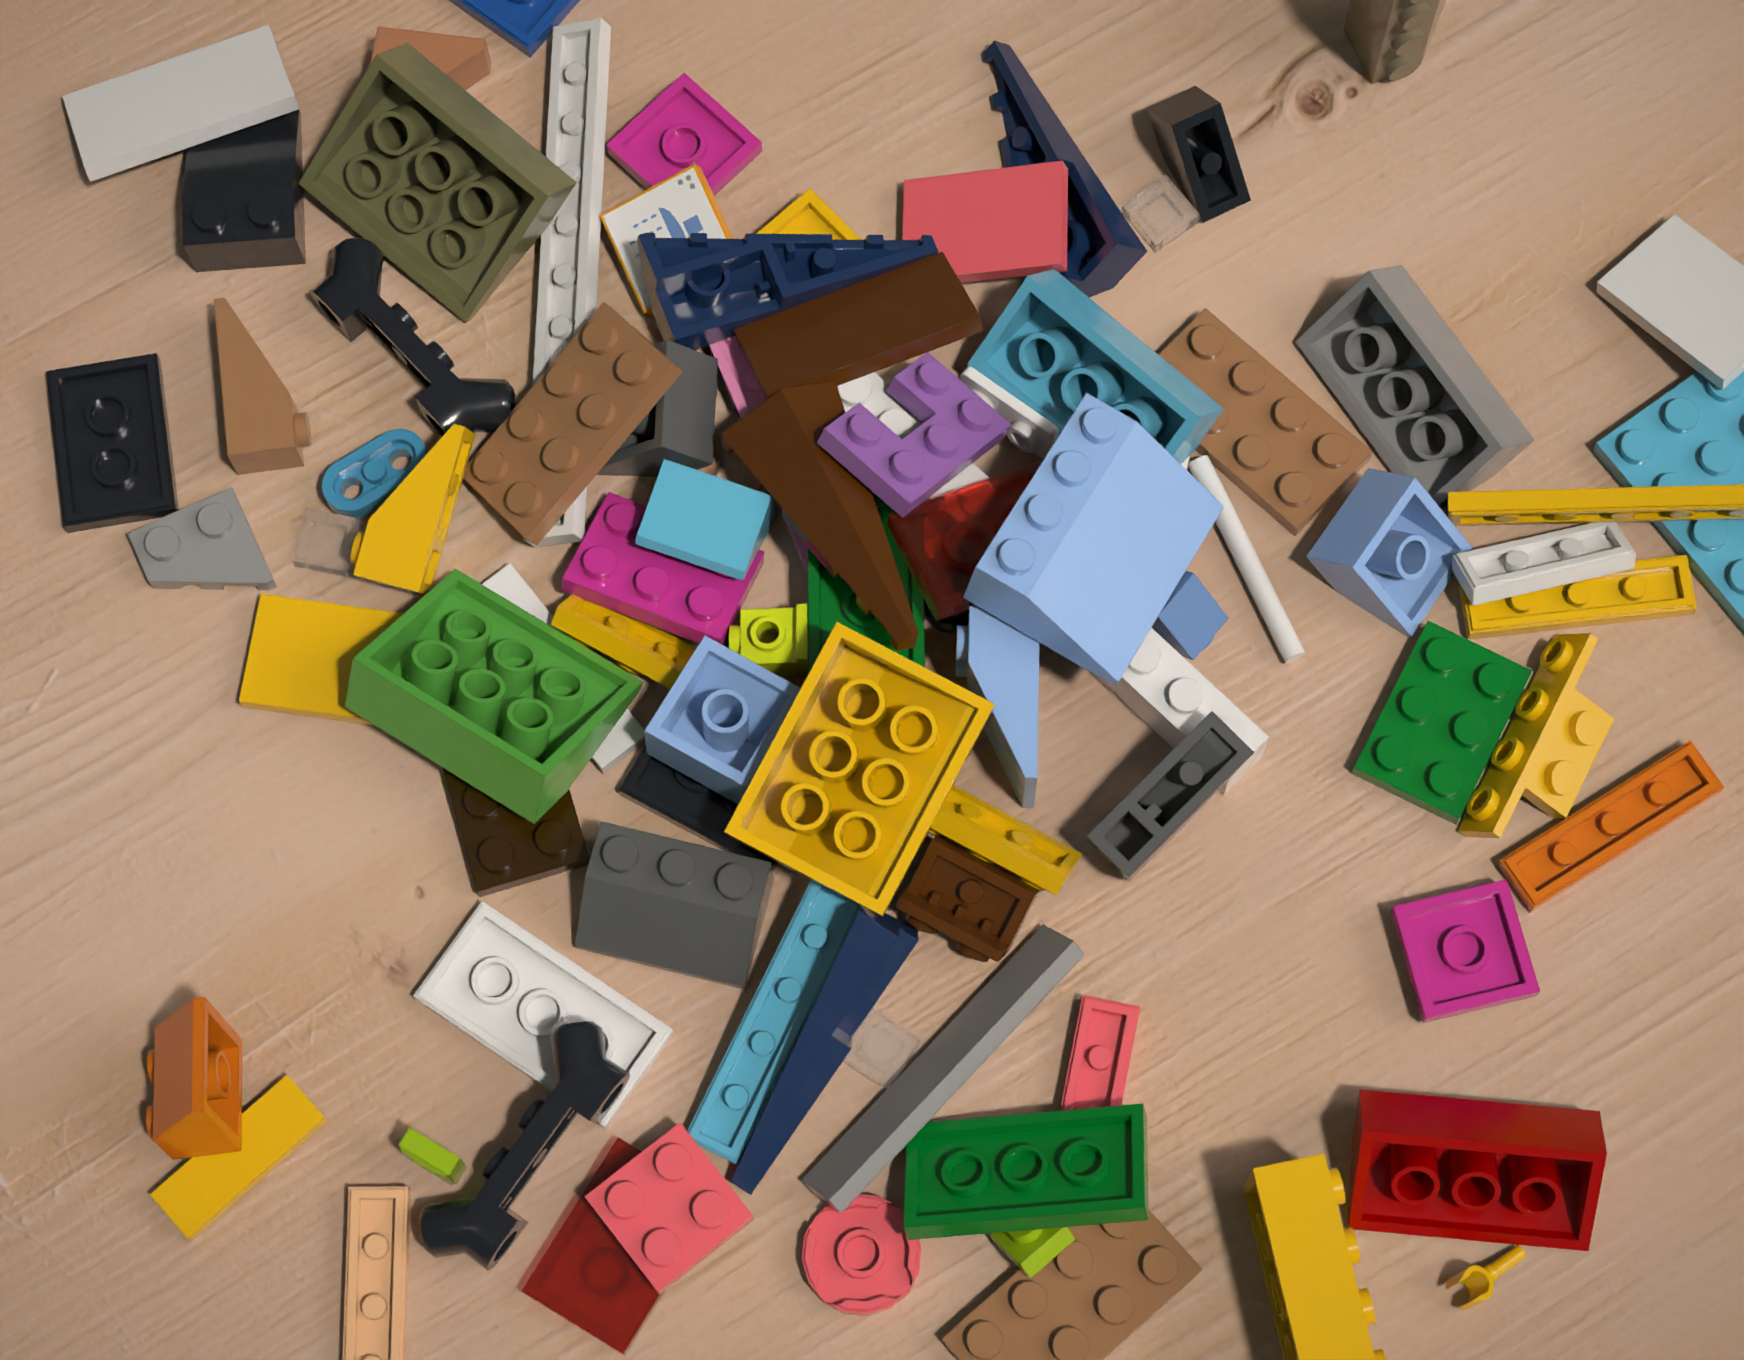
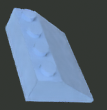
M1086 393L978 562L963 598L1116 687L1224 506L1137 421Z

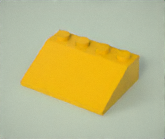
M836 622L724 832L734 840L883 916L995 704Z

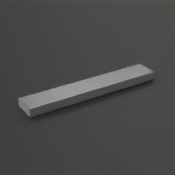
M1043 924L802 1179L805 1185L838 1212H844L1083 958L1084 952L1075 941Z

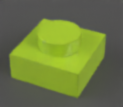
M1068 1227L990 1234L997 1247L1030 1279L1075 1240Z

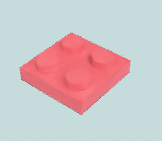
M680 1122L584 1196L658 1294H661L754 1220V1216Z

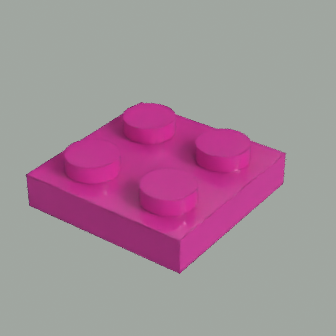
M685 73L677 78L606 144L608 154L646 189L696 164L702 168L714 196L762 152V142Z
M1507 879L1393 906L1391 915L1422 1023L1535 997L1539 994L1540 988Z

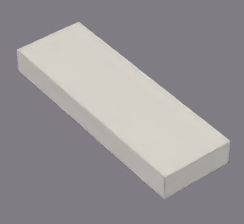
M1598 522L1453 554L1452 571L1472 606L1635 569L1636 553L1616 522Z

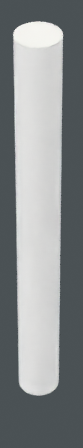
M1204 455L1194 459L1188 464V467L1193 477L1224 506L1215 522L1284 662L1291 663L1300 659L1306 652L1209 456Z

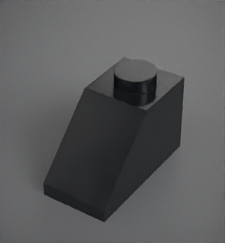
M1193 86L1147 108L1162 157L1200 222L1204 223L1251 201L1224 111L1219 101L1197 86Z

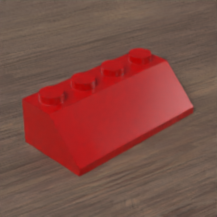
M1359 1089L1352 1136L1348 1228L1352 1227L1353 1230L1589 1251L1607 1156L1600 1111Z

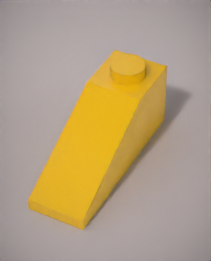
M453 424L368 519L365 532L359 531L352 545L350 562L356 565L353 575L370 582L425 596L433 588L475 438L473 432L464 426Z

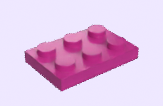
M608 492L562 577V591L696 643H700L703 637L707 636L723 645L729 634L730 625L734 624L764 564L765 551H758L742 581L635 544L637 532L647 506Z

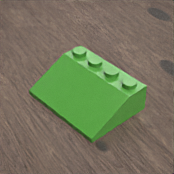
M455 568L353 658L345 707L535 824L569 790L637 696L643 681Z

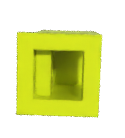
M808 603L796 604V607L740 609V625H730L729 649L778 676H808ZM779 633L777 639L772 643H762L759 641L760 634Z

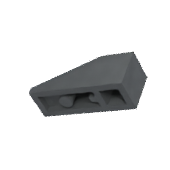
M1211 711L1087 835V841L1129 882L1254 754V751Z

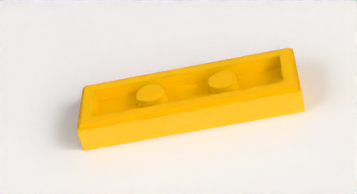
M286 1075L242 1113V1151L192 1157L155 1189L150 1196L186 1238L192 1242L326 1124L328 1120L294 1081Z

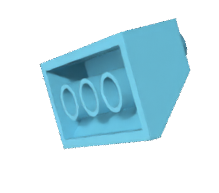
M1055 269L1026 277L967 364L1056 425L1059 429L1058 437L1085 394L1088 393L1137 421L1180 464L1194 452L1224 410L1223 407Z

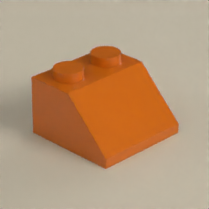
M205 997L193 998L155 1027V1047L149 1050L147 1055V1071L149 1079L154 1085L153 1105H149L146 1110V1128L149 1138L172 1160L242 1151V1039Z

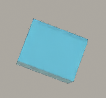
M664 459L637 532L635 544L743 581L777 517L778 506L774 498L769 494Z

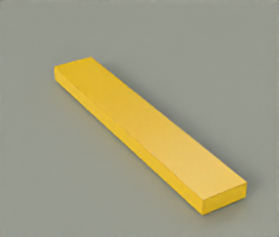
M1744 484L1448 492V517L1454 526L1744 519Z

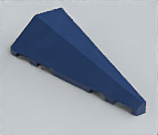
M993 41L983 55L985 62L993 65L998 92L992 95L994 110L1002 113L1006 137L1000 141L1005 168L1063 161L1068 168L1067 271L1059 273L1088 297L1113 289L1148 251L1011 46Z
M643 233L638 235L637 239L652 313L664 341L669 340L693 350H698L735 336V328L938 253L932 235H922L919 240H884L883 235H867L864 240H833L832 234H745L743 239L708 238L707 233H690L688 238H656L655 233Z
M858 904L731 1178L733 1184L750 1195L753 1193L852 1049L853 1035L919 941L916 929L886 913L881 916Z

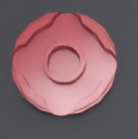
M860 1194L842 1213L828 1204L815 1216L804 1235L801 1260L809 1286L823 1303L843 1314L870 1316L890 1310L909 1294L919 1275L921 1245L919 1239L908 1240L904 1230V1213L900 1208L880 1196Z

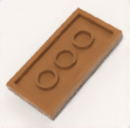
M603 302L512 410L505 422L497 428L467 464L463 478L525 539L538 545L683 371L615 309Z
M1207 308L1158 354L1224 408L1195 450L1202 456L1208 455L1212 464L1294 536L1371 459L1372 450Z
M1150 1210L1149 1220L1068 1227L1075 1237V1240L1031 1279L1019 1269L942 1338V1342L958 1360H1104L1199 1275L1203 1269Z

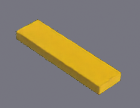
M1687 555L1635 560V569L1472 606L1460 583L1458 585L1468 640L1693 615L1697 609Z

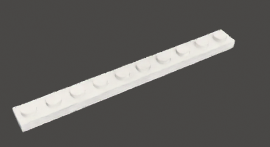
M601 17L553 27L546 157L577 183L551 223L541 234L532 387L595 313L597 307L601 231L600 214L602 212L611 26ZM587 487L538 545L525 538L524 541L534 547L582 541L585 535Z

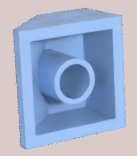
M1368 468L1306 557L1336 592L1403 635L1412 637L1454 576L1452 571V555L1471 551L1472 546L1415 477Z
M704 636L644 731L646 752L739 805L801 688L711 638Z

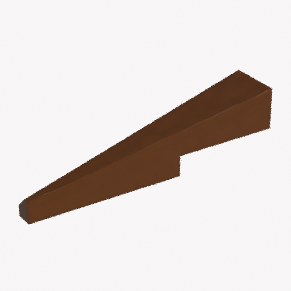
M831 381L780 389L722 432L721 444L723 449L728 454L734 451L749 469V479L758 489L764 487L782 507V518L834 578L841 576L857 595L856 604L864 614L872 613L891 635L890 644L894 649L899 651L915 648L919 633L872 491L817 443L824 428L846 413L836 382Z

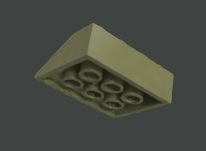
M406 43L376 54L298 184L364 239L374 242L383 255L467 323L476 315L548 227L577 182L415 48Z

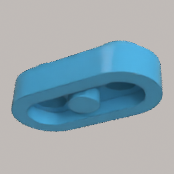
M406 429L390 430L332 464L322 479V492L331 510L341 517L354 519L363 517L379 508L428 453L423 440L414 432ZM404 456L411 459L410 465L405 469L397 470L392 467L393 462L399 457ZM358 485L363 488L362 493L357 498L348 499L344 497L346 489L350 486Z

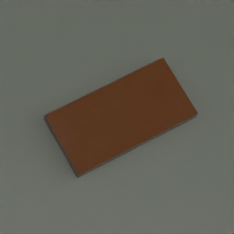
M943 251L734 329L738 345L766 400L780 389L831 381H835L836 385L839 386L984 331L977 309Z

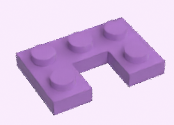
M927 352L894 376L887 390L891 396L923 423L901 439L859 402L825 427L817 443L903 518L1002 441L1012 424Z

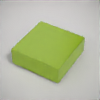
M410 1127L398 1145L400 1151L407 1159L450 1185H453V1183L457 1185L467 1169V1166L460 1157Z

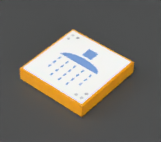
M696 164L600 214V218L643 313L649 316L653 315L637 243L638 235L655 233L656 238H688L690 233H707L708 238L734 239L702 168Z

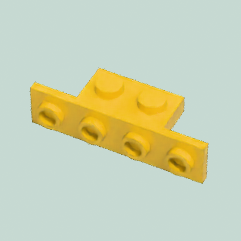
M1593 634L1555 635L1553 640L1543 650L1540 657V666L1529 689L1518 700L1516 715L1504 739L1493 750L1491 756L1492 763L1479 789L1472 794L1467 803V813L1458 829V832L1465 837L1501 838L1521 796L1552 818L1567 817L1614 721L1613 717L1575 689L1599 640Z

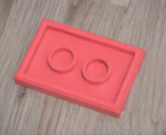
M1063 161L904 180L902 240H919L922 235H932L938 253L943 251L961 283L1028 276L1055 269L1057 272L1067 271L1068 168Z

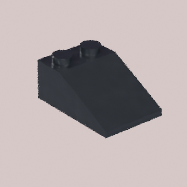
M299 109L187 148L182 190L183 246L196 272L306 264L303 187L298 184L303 176L301 113Z

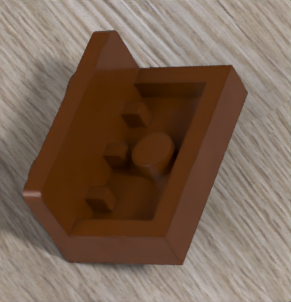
M936 836L931 840L908 889L899 896L895 907L907 913L905 920L913 927L929 934H936L940 931L958 941L957 948L965 955L981 962H988L989 958L999 962L1012 947L1039 890Z

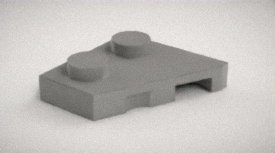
M232 487L128 532V536L152 588L181 589L183 586L195 585L201 589L224 590L225 585L257 586L258 590L269 591L277 587Z

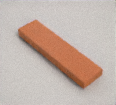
M1690 740L1499 860L1497 866L1531 913L1718 795L1725 787Z

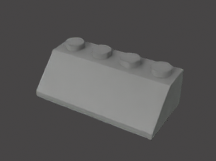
M1402 265L1369 270L1296 341V344L1391 472L1415 477L1441 509L1448 505V492L1471 491L1496 475L1534 441Z

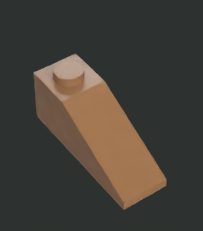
M225 298L214 299L227 456L237 475L304 466L303 447L311 446L312 444L307 412H298L290 393Z

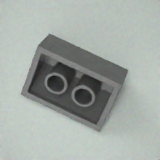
M601 821L585 875L575 947L745 990L774 883L772 862Z

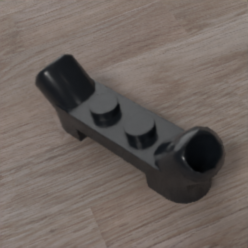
M361 238L345 239L334 247L332 275L311 291V296L327 318L350 342L369 329L426 389L416 397L422 417L441 438L453 424L464 426L473 433L476 431L495 432L515 408V392L506 379L458 378L451 371L455 365L443 348L435 341H431L426 345L414 333L418 326L410 314L399 303H395L390 307L380 297L383 253L374 242Z
M584 1021L564 1024L555 1027L549 1037L556 1087L546 1101L537 1098L526 1110L518 1124V1127L523 1132L512 1148L508 1150L502 1147L489 1161L482 1174L488 1181L478 1195L428 1204L424 1207L419 1216L420 1235L424 1249L432 1256L439 1258L465 1253L487 1271L492 1269L503 1258L528 1224V1221L510 1209V1207L574 1118L579 1113L587 1120L600 1124L627 1085L630 1073L606 1058L602 1027L595 1022Z

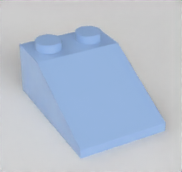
M969 606V626L957 625L956 677H967V690L995 704L983 730L1022 808H1034L1038 766L1039 642L982 608Z

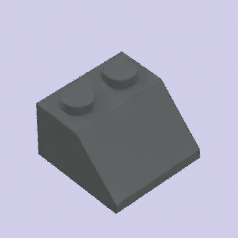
M669 340L654 344L683 373L597 475L658 477L664 459L696 470L713 465L718 359Z

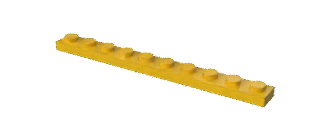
M573 594L557 606L551 622L552 626L567 633L570 638L583 646L599 650L617 660V663L623 669L632 673L643 674L666 686L668 691H670L696 650L695 647L660 628ZM952 785L928 831L932 834L944 835L967 847L972 855L985 862L996 863L1019 875L1026 884L1038 890H1047L1056 896L1074 873L1082 856V853L954 785Z

